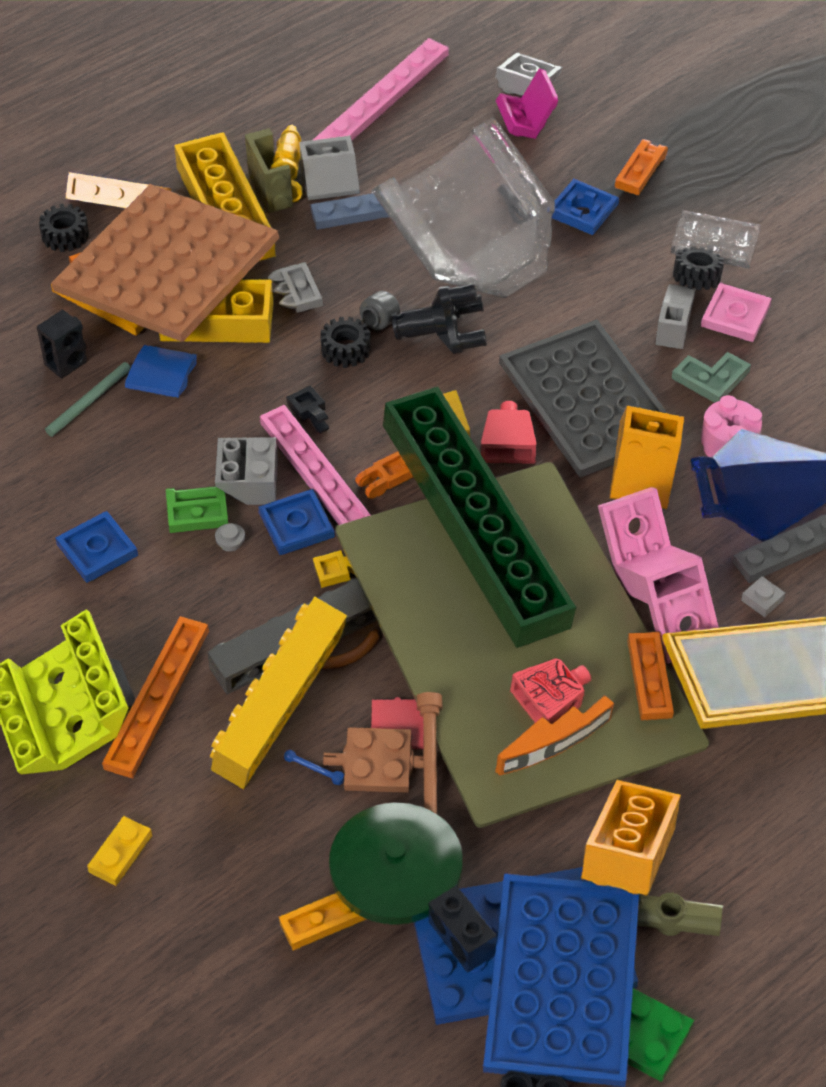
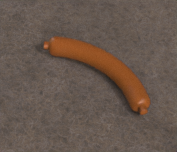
M377 629L370 631L366 638L354 649L340 655L329 656L322 669L346 666L361 659L378 642L380 637L379 631Z

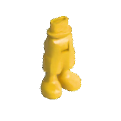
M289 125L277 140V150L273 158L274 163L270 169L289 165L292 202L294 203L301 198L303 192L301 185L294 181L298 175L300 161L299 142H301V137L297 132V128L294 125Z

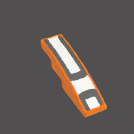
M604 695L584 714L573 706L553 724H550L543 717L540 718L498 755L495 772L501 776L531 767L578 744L610 721L614 702Z

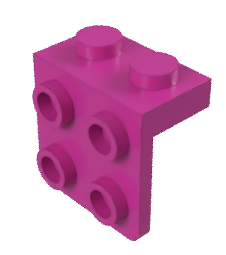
M538 69L522 98L500 93L496 103L510 134L517 137L524 136L536 139L539 132L544 128L550 114L556 108L558 96L546 70Z

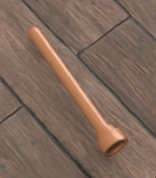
M425 692L417 695V710L420 711V716L423 717L424 808L437 814L436 717L439 716V711L442 710V695L435 692Z

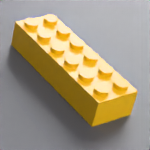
M224 132L174 145L177 169L191 199L271 228ZM275 244L259 261L276 256Z
M317 597L313 598L309 606L305 603L301 606L295 617L297 622L293 629L287 628L279 641L280 648L277 654L271 653L262 667L264 672L260 681L256 678L252 681L245 695L248 697L243 706L238 704L231 713L227 731L220 730L211 745L213 747L210 758L213 759L211 771L243 790L245 789L340 641L347 618L346 614Z

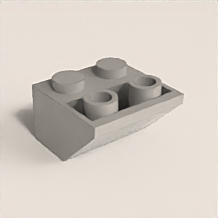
M351 136L299 142L301 169L308 200L360 194Z
M276 437L218 438L215 486L247 505H265L276 501L278 469Z

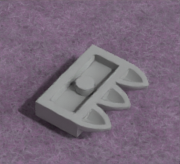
M306 262L278 269L269 275L268 280L279 283L275 287L274 293L285 296L281 299L279 305L295 309L297 313L323 306L322 297Z

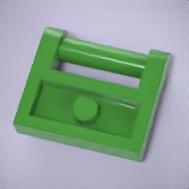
M216 486L176 491L175 488L166 489L170 533L213 529L228 524L225 492Z

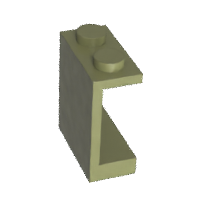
M270 128L245 134L248 174L267 212L272 213L293 207L289 165L270 169L274 163L273 134Z

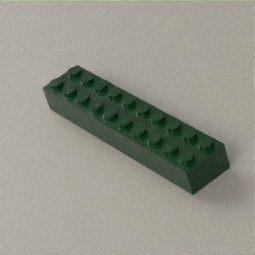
M437 386L386 402L383 418L384 429L515 647L519 648L571 629L576 611L574 602L439 387Z

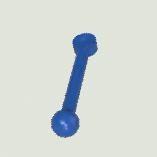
M287 750L284 753V759L287 762L294 761L331 778L332 783L335 785H341L344 782V774L341 771L331 772L297 756L293 750Z

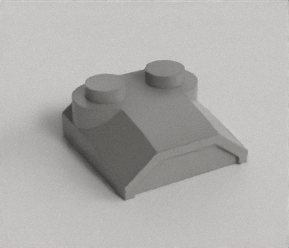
M517 52L497 68L496 78L498 86L502 88L503 92L523 96L538 69L546 70L552 83L561 73L562 67Z

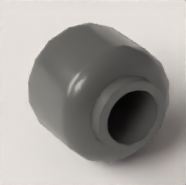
M384 290L376 291L362 301L360 305L362 322L370 329L376 331L384 330L392 324V313L400 314V306L397 299L391 293Z

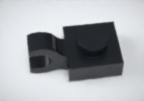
M311 385L286 397L287 405L301 421L309 418L314 429L319 434L329 430V426L325 423V420L328 419L324 411L326 410L325 401Z

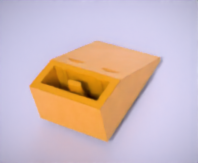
M632 406L626 407L619 424L609 498L619 499L654 487L657 488L661 508L667 510L681 445L684 417Z

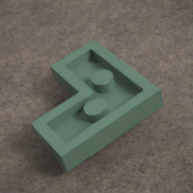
M727 352L711 368L688 355L673 370L672 379L715 403L720 401L723 396L728 395L750 372L751 364Z

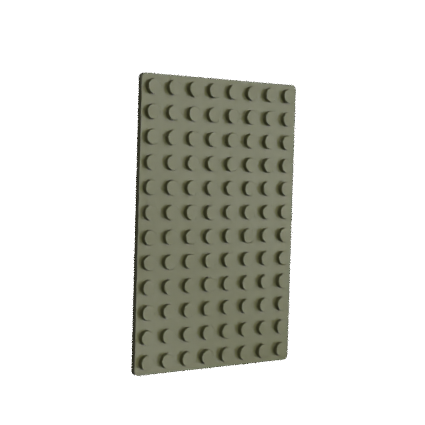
M551 462L496 478L576 606L571 629L519 648L515 647L427 499L347 522L336 527V536L416 703L417 695L420 693L435 692L442 695V710L439 711V716L436 717V745L474 824L479 828L705 751L709 745L705 733L700 729L695 715L667 665L666 671L674 709L672 719L641 720L627 639L629 633H647L648 631L558 470ZM553 659H560L570 671L580 665L585 666L590 673L591 681L582 686L585 692L582 705L578 710L584 714L605 695L614 702L610 721L583 741L554 757L531 767L501 776L497 774L495 770L498 755L535 724L510 692L513 674Z

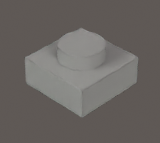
M761 576L743 592L741 601L763 617H766L784 601L785 592Z

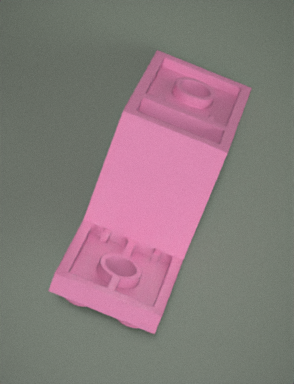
M650 487L599 505L598 509L615 574L626 594L649 605L655 632H660L665 663L669 664L672 661L664 645L663 634L682 632L680 630V622L684 617L690 616L692 621L687 631L719 628L702 557L671 546L657 488ZM638 518L640 520V528L636 533L631 534L629 523L632 519ZM716 642L683 647L687 656L723 643Z

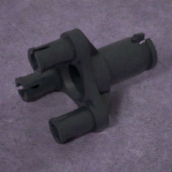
M474 283L452 288L449 285L439 287L434 301L431 302V306L402 311L401 314L392 313L395 337L397 340H401L402 337L412 338L436 333L453 354L463 353L464 349L487 346L484 328L460 333L457 324L460 315L484 311L483 302H481L482 296L481 294L477 295Z

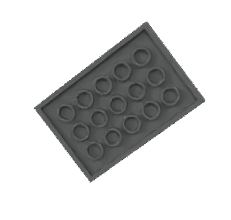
M598 320L499 356V364L579 478L614 465L620 419L627 406L667 413Z

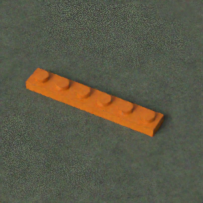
M179 617L123 722L118 736L114 739L102 762L104 770L131 779L134 778L209 633L208 624Z

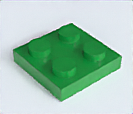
M633 988L627 1064L662 1082L689 1035L694 1020Z

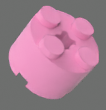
M729 395L723 396L720 401L712 404L705 412L701 443L703 444L705 454L710 459L725 465H731L732 461L740 460L741 463H744L753 458L758 449L761 433V411L749 403L737 400Z

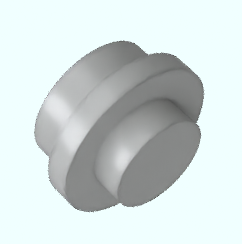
M224 524L215 533L216 543L225 551H235L242 546L245 540V532L237 524Z

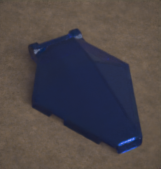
M740 429L712 457L701 456L689 460L690 468L695 472L702 500V517H724L736 523L738 527L762 542L775 537L826 504V453ZM706 469L711 471L718 504L714 503Z

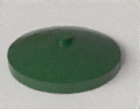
M408 803L380 804L354 815L338 831L329 854L332 885L341 901L359 916L382 924H409L429 917L428 902L454 886H459L462 877V849L453 829L434 812Z

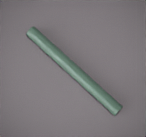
M123 362L48 425L45 428L46 433L51 437L56 435L128 374L131 369L130 365Z

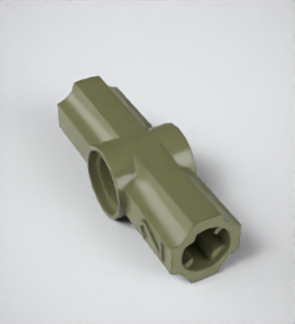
M665 893L660 897L639 895L637 926L657 928L658 931L667 936H675L681 931L720 936L723 905L686 901L676 893ZM673 912V913H676L677 915H676V916H666L664 913Z

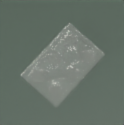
M682 210L671 245V253L677 254L679 250L683 251V248L690 250L691 247H696L697 250H700V247L705 248L704 251L711 249L713 254H720V257L724 259V264L750 269L761 225Z

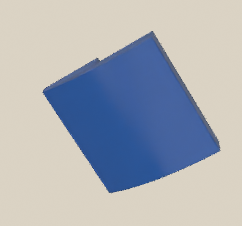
M144 345L131 366L125 381V388L179 398L187 387L188 375L197 365V354Z

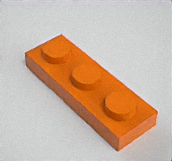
M660 632L629 633L627 642L641 720L672 719L674 709Z

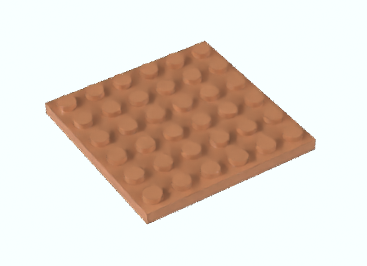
M149 184L51 284L55 292L183 342L278 241L279 234L276 229Z

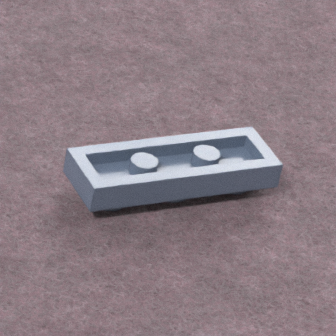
M384 191L311 204V213L318 230L393 216V207L388 192Z

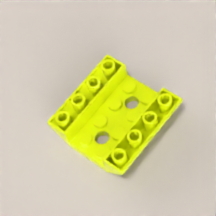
M87 609L61 625L66 638L64 642L21 668L9 658L0 663V724L17 772L21 775L68 768L115 739L128 711L127 703L92 616ZM64 672L62 680L54 684L56 676ZM83 720L81 729L73 733L74 725L78 721Z

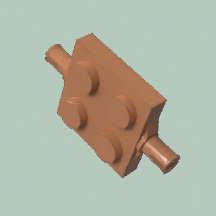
M348 728L347 744L343 753L324 752L323 765L343 766L345 791L409 793V778L413 768H424V756L414 755L411 747V729Z

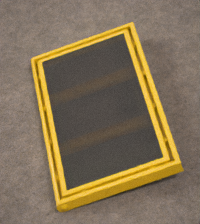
M826 617L663 634L664 645L700 729L826 714Z

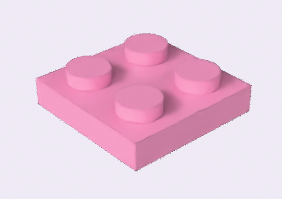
M719 283L702 318L701 327L754 342L770 308L772 298Z

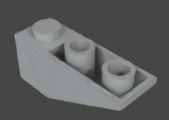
M669 284L659 316L656 345L683 349L696 288L689 289L685 286Z

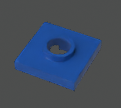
M573 179L547 209V216L594 235L618 206L619 197ZM576 208H588L590 209V213L583 214V210H578Z

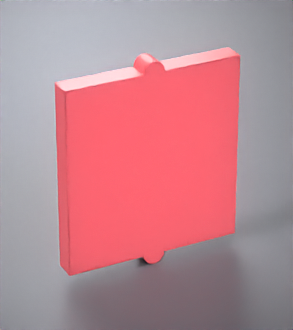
M396 697L395 700H372L371 728L411 729L412 749H424L423 717L420 716V711L417 710L415 700H401L400 697Z

